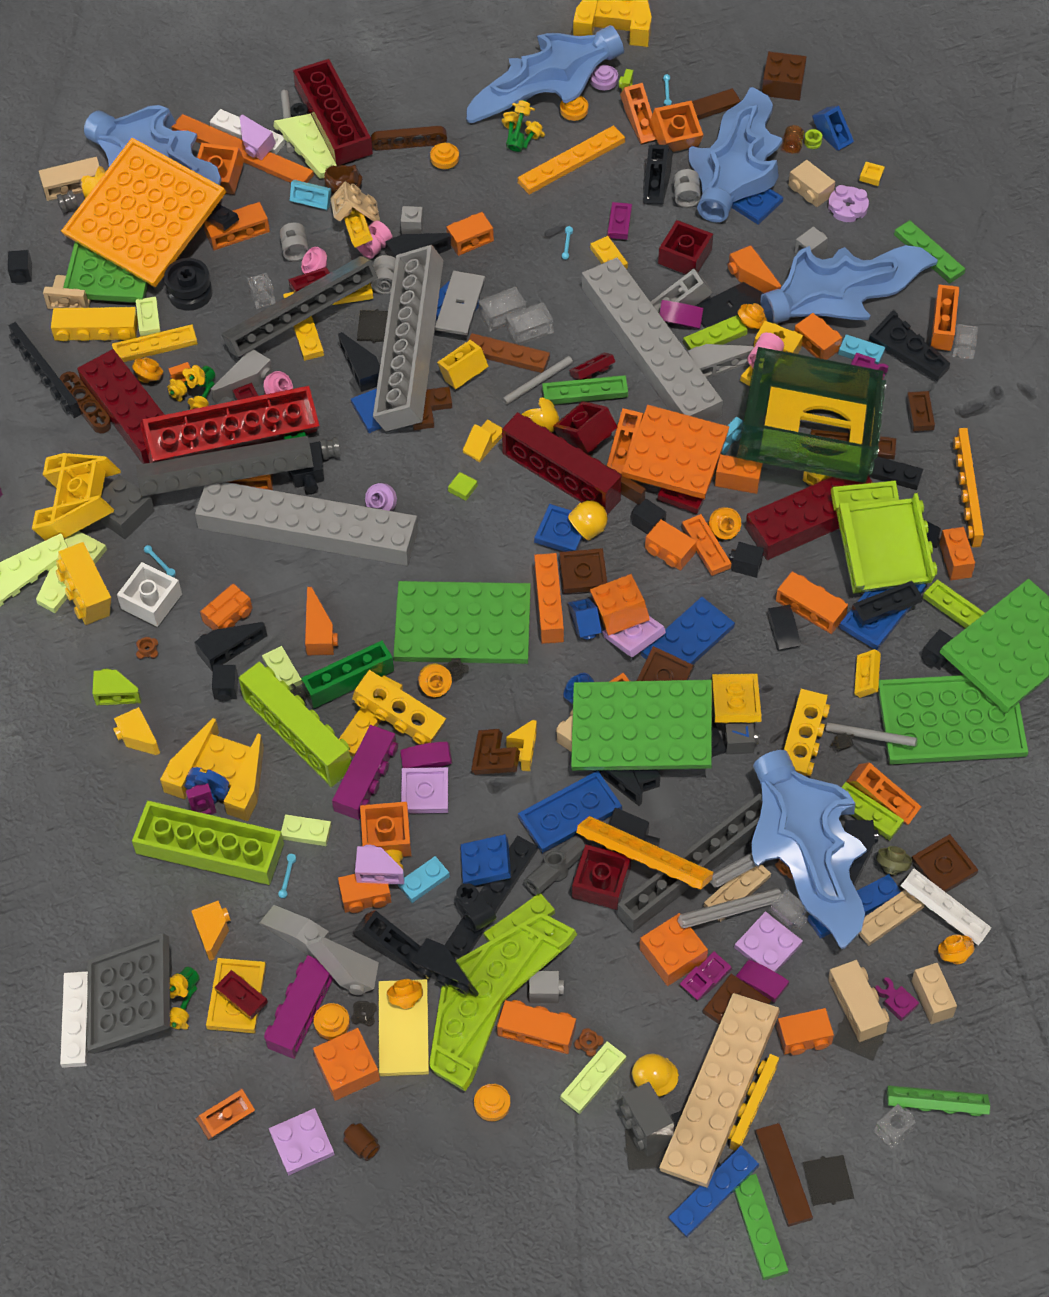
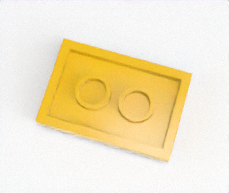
M712 674L715 723L761 722L758 674Z
M218 958L206 1028L210 1030L255 1033L259 1012L252 1020L221 996L215 990V986L232 970L262 994L266 962Z

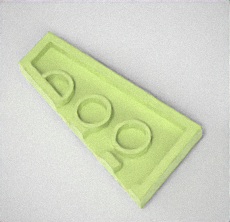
M311 114L274 121L273 127L277 131L280 130L282 132L283 138L295 147L294 150L298 155H302L305 158V163L320 179L324 178L326 168L333 165L337 166Z
M80 531L65 538L68 547L84 542L94 564L107 551L105 544ZM57 565L50 569L36 598L38 605L53 613H56L67 600L66 586L64 582L59 581L56 575Z
M58 534L0 562V607L4 605L3 601L11 595L14 597L20 593L19 589L30 582L32 584L45 570L49 571L57 565L58 551L68 548L62 534Z

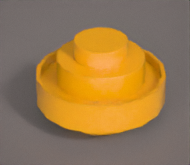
M582 96L568 103H563L562 100L560 103V113L565 119L572 121L581 120L588 114V102Z
M450 143L437 144L430 152L431 162L440 169L452 168L459 161V150Z
M743 304L738 310L741 322L751 329H760L764 321H767L763 312L764 309L759 304Z
M137 358L132 365V369L138 376L137 378L145 383L160 380L163 375L162 368L151 358Z
M721 507L711 514L709 527L717 538L731 539L740 531L741 517L734 509Z
M428 664L419 673L418 685L428 696L440 697L446 694L451 687V674L441 664Z
M963 935L949 936L938 946L941 959L954 964L966 962L967 958L975 950L972 938Z
M411 979L399 980L387 990L388 1000L391 1004L400 1006L403 1009L411 1008L423 996L422 985L420 982Z
M328 1003L321 1006L314 1015L316 1032L327 1040H332L347 1033L350 1027V1018L347 1010L336 1003Z
M498 1084L482 1086L474 1097V1108L477 1114L487 1121L503 1119L511 1107L508 1091Z

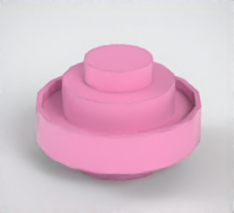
M319 247L309 249L302 259L301 268L303 273H309L326 267V252Z
M281 371L270 373L264 380L266 394L293 389L291 379Z

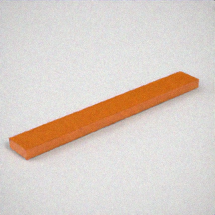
M184 114L172 126V131L188 130L196 133V142L200 144L208 143L238 147L244 158V163L290 183L293 180L308 183L314 176L313 170L271 152H268L262 160L257 157H251L245 151L243 140Z

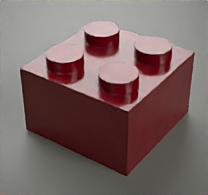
M676 220L659 247L658 264L684 274L689 273L693 269L699 272L712 251L713 233Z
M582 401L553 426L558 437L564 438L567 443L575 448L582 449L586 453L593 451L602 440L610 437L612 432L618 428L608 407Z
M585 844L572 885V898L618 910V903L621 902L630 873L631 859L627 858L624 854Z

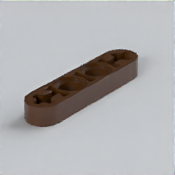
M442 126L376 131L371 135L372 148L375 150H391L435 146L447 141V132ZM423 136L421 139H415L414 137ZM398 137L404 138V139L401 140V141H396V140H394L395 138H398Z
M71 371L63 373L59 379L74 398L77 393H85L83 398L75 399L78 402L82 416L96 433L108 432L111 428V421L106 411L76 373ZM67 381L73 382L74 387L72 388L70 383ZM89 406L96 407L93 412L85 411ZM99 417L100 421L104 424L98 423L96 418Z

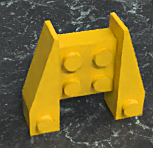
M582 0L576 8L573 20V35H593L595 27L605 28L612 25L616 30L630 31L629 45L648 47L652 21L648 0Z
M62 453L46 457L43 476L57 488L53 507L35 511L32 530L45 541L58 534H62L66 538L113 513L114 509L101 497L104 478L120 474L121 470L105 456Z
M212 718L169 761L160 779L164 793L186 799V790L188 789L184 785L189 770L193 767H200L199 772L206 773L209 769L229 781L228 788L230 789L224 799L226 813L249 821L258 802L264 751L261 734H257L252 746L249 747L219 737L217 721Z

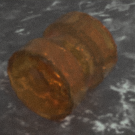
M788 126L784 133L783 150L792 154L798 153L802 148L804 130L799 126Z

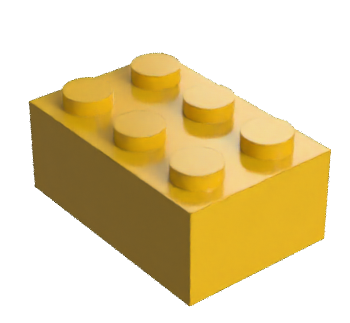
M84 542L58 551L56 575L59 581L64 582L66 586L65 593L69 601L73 600L76 606L74 611L77 618L82 619L84 624L88 625L110 616L111 596Z

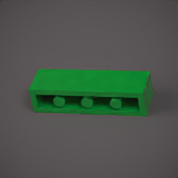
M383 640L302 677L303 691L314 709L355 690L369 670L380 677L393 672V657Z

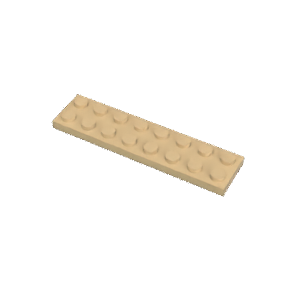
M735 993L732 994L659 1167L661 1172L708 1188L780 1013L778 1007Z

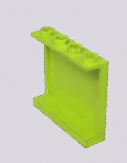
M914 493L910 499L849 507L848 502L839 504L836 512L853 594L891 589L909 581H913L915 585L932 583L935 575H937L936 562H932L931 554L933 553L931 541L927 539L928 523L926 520H923L924 504L922 500H919L918 493Z

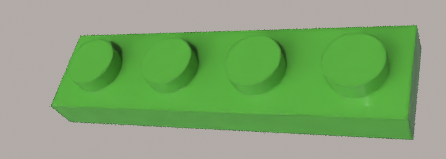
M909 220L895 229L894 235L902 243L908 246L921 247L938 260L937 264L931 266V268L949 284L965 274V268L912 221Z
M626 375L542 383L543 397L549 399L553 404L628 397Z
M887 1086L888 1105L898 1109H905L907 1107L918 1108L922 1111L934 1109L943 1110L951 1114L967 1112L974 1116L990 1113L988 1094Z
M750 1175L734 1193L762 1279L766 1280L788 1274L789 1270L757 1175Z

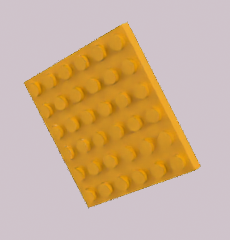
M131 138L61 232L68 238L156 287L164 277L167 267L176 261L226 194V190L147 145Z

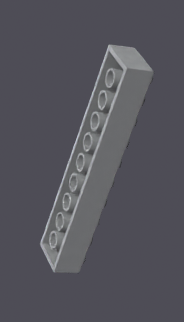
M432 245L396 255L373 418L385 431L420 423L423 420L443 268V259Z
M618 257L582 272V290L670 411L707 421H712L722 416L723 400Z
M228 482L205 485L195 512L198 529L406 566L409 564L418 533L416 515Z

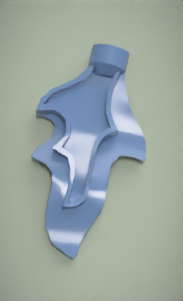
M609 25L597 31L595 35L574 36L561 33L538 35L537 38L541 52L522 56V59L508 58L510 63L509 70L484 88L467 107V122L475 123L512 107V103L518 104L519 101L528 100L532 96L543 92L558 94L562 98L563 103L573 101L580 96L598 64L605 59L610 61L624 54L623 43L616 29Z
M754 87L749 88L744 99L736 106L727 110L723 115L718 139L710 148H697L694 146L689 148V164L692 170L699 174V180L702 184V196L697 209L704 219L711 222L726 220L733 202L768 190L775 185L779 177L777 160L766 161V159L780 147L783 138L770 134L766 129V123L772 114L773 104L768 95Z
M160 105L148 106L117 119L98 110L90 114L85 122L84 134L86 138L102 147L107 155L109 167L130 139L134 138L218 185L221 183L218 168L210 162L196 158L192 154V146L196 141L197 134L188 130L172 131L169 129L176 124L169 108Z
M908 245L890 250L872 260H861L853 256L844 247L839 249L832 258L822 260L815 257L811 252L810 246L801 249L794 257L789 276L781 289H775L761 295V307L764 309L763 312L767 321L775 324L787 321L791 317H804L812 313L816 316L869 320L870 314L865 310L862 302L870 298L887 297L897 294L921 271L936 265L938 260L923 248Z
M786 750L769 752L761 756L753 764V768L762 786L763 802L760 818L752 839L754 864L759 866L765 861L777 858L790 868L798 896L804 908L830 930L838 946L841 949H845L861 933L865 918L863 903L850 879L849 870L853 861L866 853L867 849L860 840L844 831L839 820L841 815L854 814L855 802L848 791L838 785L811 779L796 772Z

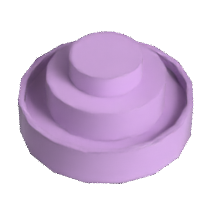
M609 65L597 66L590 76V83L598 90H610L618 83V72Z
M374 484L366 492V506L393 511L397 502L396 492L388 484Z

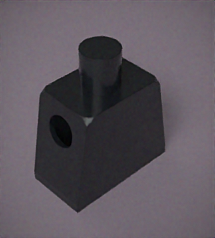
M320 441L309 443L314 467L287 471L294 487L304 486L308 493L317 491V483L324 481L323 455Z
M614 808L609 825L659 847L660 838L648 835V821L619 808ZM604 845L602 846V849L619 853L615 850L607 849Z

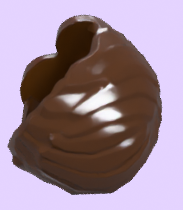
M333 165L326 168L324 175L326 187L331 188V193L333 194L345 181L350 185L355 184L360 188L363 180L356 165Z

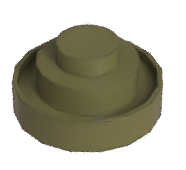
M896 846L879 849L876 858L878 863L884 868V871L892 875L909 870L912 863V858L906 854V851Z

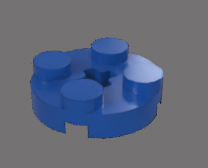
M193 767L189 770L184 785L186 789L189 790L196 785L209 784L214 804L217 800L225 799L230 789L228 788L229 781L209 769L206 773L199 772L200 767Z

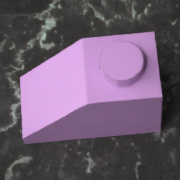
M241 115L240 124L245 151L249 156L262 160L276 144L273 133L246 116Z
M375 845L357 846L355 866L357 883L404 884L403 869L381 847H376Z

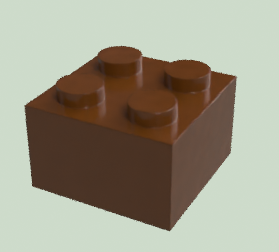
M768 51L762 92L768 95V97L800 101L807 56Z

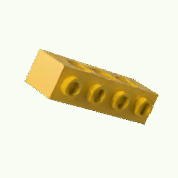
M371 670L367 672L354 690L352 699L359 707L367 708L382 721L386 720L398 732L411 736L419 745L432 743L444 726L445 717ZM374 696H381L384 700L377 701L374 699ZM393 708H400L403 713H396L393 711ZM419 720L422 725H415L412 721Z
M801 689L784 750L788 752L795 771L807 777L811 776L814 763L811 762L812 756L817 757L820 743H816L817 737H822L825 724L821 722L823 717H828L830 705L826 704L828 695ZM806 716H813L814 718H813V719H810V718H807ZM801 735H807L809 738H803ZM796 754H801V755H803L804 757L799 758V757H797V756H795V755H796Z

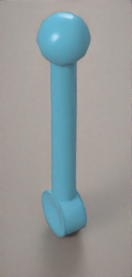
M665 74L663 76L666 95L664 106L672 105V101L669 98L670 75Z
M570 226L565 228L566 241L565 249L562 253L564 260L569 258L570 235L573 234V228Z
M146 545L144 552L150 554L163 567L167 575L175 577V570L169 568L152 551L150 545Z
M294 854L287 855L288 865L282 889L278 892L280 898H286L288 895L286 889L292 864L296 862Z

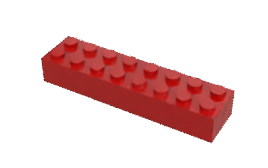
M309 386L142 419L140 425L150 463L284 439V436L287 435L294 437L300 432H305V434L315 433L320 426Z

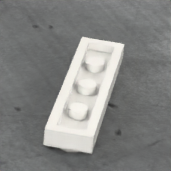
M220 109L210 120V126L242 140L240 117ZM271 131L276 144L269 152L277 154L286 143V140L282 135Z
M913 869L901 884V887L907 890L910 895L916 897L965 936L972 938V941L977 945L983 941L992 928L916 869Z
M88 971L64 973L60 1062L62 1068L87 1066Z

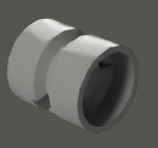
M683 169L675 174L674 189L677 205L689 208L699 203L701 198L699 174L696 171Z
M288 223L279 231L283 256L289 261H300L309 250L305 227L299 223Z
M382 255L374 260L373 267L378 279L372 281L371 286L377 293L391 294L396 260L392 256Z

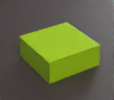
M459 472L448 486V492L467 501L477 488L478 481Z

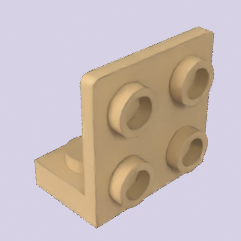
M345 181L330 198L333 216L338 221L347 217L351 213L352 207L372 221H380L375 198L369 194L365 195L355 184L350 185Z
M56 275L53 287L45 286L43 295L47 309L89 308L91 300L87 299L85 290L63 288L66 278L64 275Z

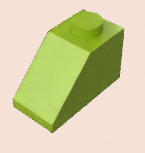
M111 669L94 671L92 694L96 705L141 703L142 699L139 689L120 672Z

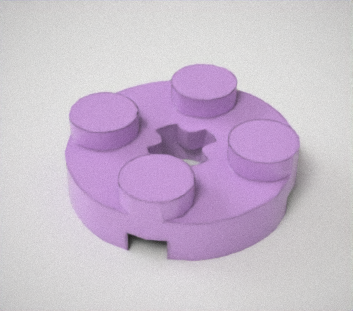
M844 185L836 187V190L831 193L828 202L829 211L831 210L837 220L843 222H854L856 218H863L867 214L869 206L865 190Z

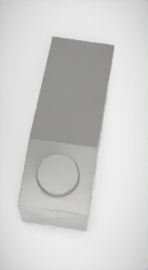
M693 269L653 299L651 304L660 313L662 300L695 306L713 292L704 278Z
M705 344L700 347H694L688 350L687 353L704 376L710 378L749 364L748 356L754 346Z
M254 349L248 351L211 388L213 401L219 403L223 397H234L233 389L252 383L254 388L260 386L266 376L273 372L271 360Z
M273 905L259 922L261 926L304 954L314 958L316 957L306 947L307 942L321 936L331 940L329 931L317 923L276 905Z
M322 936L307 942L306 947L340 986L348 989L354 995H362L374 989L379 962Z

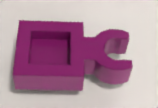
M857 352L851 363L854 366L871 369L870 375L874 376L878 381H884L885 374L880 372L887 373L889 368L888 365L883 363L875 364V358Z
M885 977L883 983L888 989L883 990L876 985L875 990L879 997L886 998L884 1006L902 1022L918 1007L919 1002L902 986L896 990L892 980Z

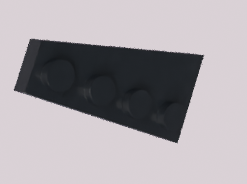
M893 309L869 335V341L884 346L886 351L938 382L950 368V362L933 346L929 347L924 342L925 339L920 334L917 335L910 329L911 326L906 321H902L898 317V313Z

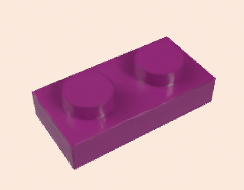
M612 202L608 227L609 238L628 240L632 204Z
M209 784L196 785L186 790L191 811L208 815L217 813Z

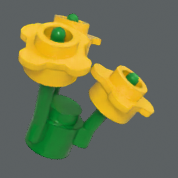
M526 100L519 101L518 104L512 103V106H515V111L505 112L503 114L504 118L501 121L509 129L506 142L507 148L515 152H521L522 148L527 149L531 138L538 139L545 136V133L542 131V125L536 121L532 123L530 121L525 122L527 125L525 132L528 135L526 140L524 138L525 135L520 132L523 116H530V112L535 111V108L530 107V103Z
M194 365L190 369L185 368L183 375L187 381L184 383L179 379L170 380V385L167 386L168 392L171 397L176 398L179 402L183 400L182 396L187 393L186 386L194 388L196 385L200 387L206 386L202 396L189 398L187 402L190 405V410L209 406L206 397L210 389L215 385L213 380L216 376L211 367L203 366L200 368L198 365Z
M185 967L180 973L170 977V998H175L176 996L185 997L180 1008L173 1007L170 1011V1027L174 1029H188L189 1027L186 1023L189 1014L185 1009L192 995L197 990L195 984L200 979L198 973L191 967Z

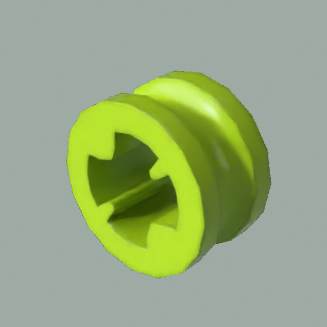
M816 129L808 130L805 133V146L809 149L819 148L822 144V133Z

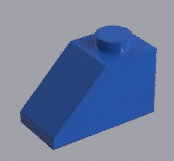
M839 106L826 107L812 115L817 130L822 133V137L836 150H840L854 142Z
M589 598L568 602L575 631L579 637L591 639L596 637V634L602 633L597 606Z

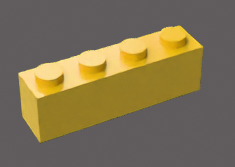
M135 307L53 308L51 330L55 341L129 340L137 338L138 316Z

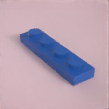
M890 874L857 890L863 903L865 915L873 912L901 892ZM811 914L808 915L807 920L820 939L831 933Z
M740 1146L714 1172L708 1188L699 1186L668 1217L669 1220L688 1237L759 1167V1163Z

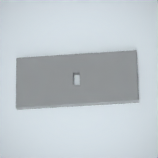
M453 271L435 330L468 335L485 276Z

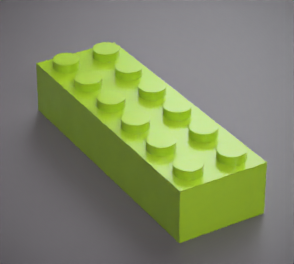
M259 661L238 677L243 700L330 787H333L344 778L352 761L349 754V745L345 740H339L335 736L333 729L328 724L324 725L314 710L306 708L302 698L299 695L294 696L290 692L289 686L283 680L279 681L269 666L265 667Z
M147 800L133 836L132 844L136 854L270 885L284 846L281 831Z

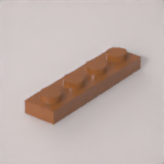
M473 333L469 337V340L482 348L487 360L542 373L545 371L550 359L549 352Z

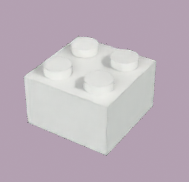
M141 562L118 592L117 597L122 610L158 627L180 598L182 591L178 579Z

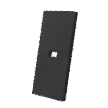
M742 282L695 305L704 308L701 321L702 326L707 328L738 315V310L743 304L756 303L761 306L760 298L763 292Z

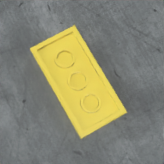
M427 979L413 980L421 983L423 996L413 1007L408 1009L393 1005L388 1000L387 990L397 981H379V1076L429 1074Z

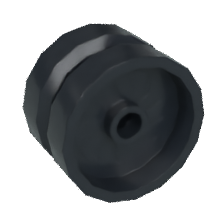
M182 258L174 261L167 267L164 281L168 298L173 306L184 311H194L202 308L210 301L212 285L208 268L202 261L194 258Z

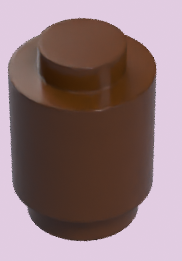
M353 1123L344 1131L345 1137L343 1141L359 1158H364L368 1161L379 1151L378 1139L362 1123Z

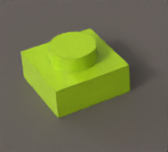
M626 69L624 77H620L619 88H622V90L624 87L633 85V70Z

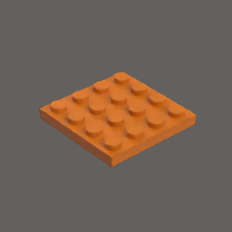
M647 405L622 470V477L705 499L729 433V426Z

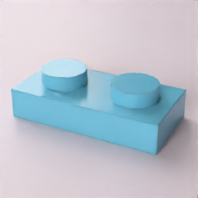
M298 180L291 182L289 201L325 210L329 208L331 188Z
M845 335L838 355L854 359L857 352L875 358V364H879L885 352V347Z
M737 416L728 425L729 433L721 452L722 455L726 454L730 445L734 441H738L743 435V420Z
M434 856L404 877V884H398V887L410 902L413 903L449 878L450 873L438 858Z

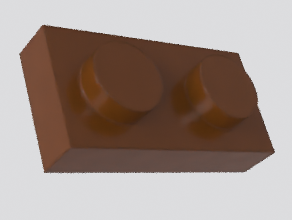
M929 391L908 392L907 402L912 430H934L935 422Z

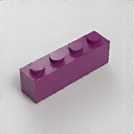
M373 725L369 726L332 799L335 812L360 820V805H370L372 794H376L378 791L381 775H385L388 770L390 757L395 756L398 743H396L395 733Z
M307 955L304 962H300L296 970L297 977L294 983L288 985L285 994L286 999L283 1004H279L275 1012L276 1019L273 1025L267 1027L264 1035L268 1049L295 1059L314 1020V1015L320 1008L334 980L318 959Z

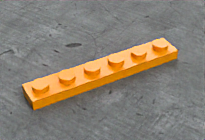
M613 125L519 176L518 184L530 195L625 143V137Z
M959 428L957 437L953 439V447L958 452L956 455V466L960 467L958 480L959 485H963L961 501L966 505V508H964V520L968 521L969 525L967 526L966 534L967 538L971 539L972 547H981L984 534L968 429Z
M591 816L578 824L576 833L584 836L586 839L600 843L607 849L622 853L629 859H635L644 863L649 868L666 873L671 878H677L693 888L702 889L712 880L713 871Z

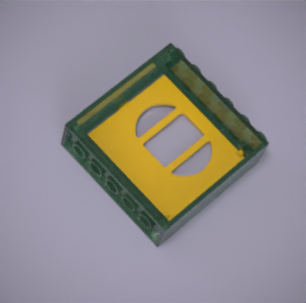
M758 347L749 386L737 458L866 483L868 475L873 473L874 458H877L879 450L878 443L881 433L879 431L883 406L881 405H883L886 380H883V371ZM813 409L830 410L842 415L848 421L804 412ZM800 420L850 429L849 442L798 432Z

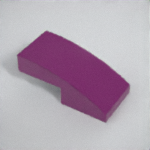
M662 300L659 315L666 323L700 329L704 308Z
M448 742L427 743L400 750L403 768H438L452 764Z
M713 951L699 967L696 966L687 975L680 985L699 1001L732 970V967Z
M748 960L736 975L737 978L774 1003L789 985L787 979L752 960Z

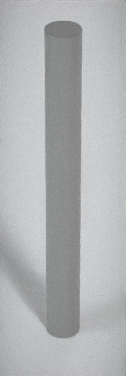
M282 90L283 119L291 118L289 93L287 90ZM286 141L287 152H294V146Z
M567 356L502 398L503 402L508 405L572 364V358Z
M827 723L826 725L827 732L917 746L918 738L834 723Z

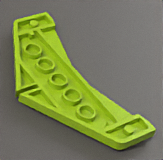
M537 914L457 959L479 994L478 996L470 993L464 995L451 985L441 987L429 1063L436 1075L463 1091L467 1090L474 1079L503 1001L568 947L577 936L575 929L546 914Z

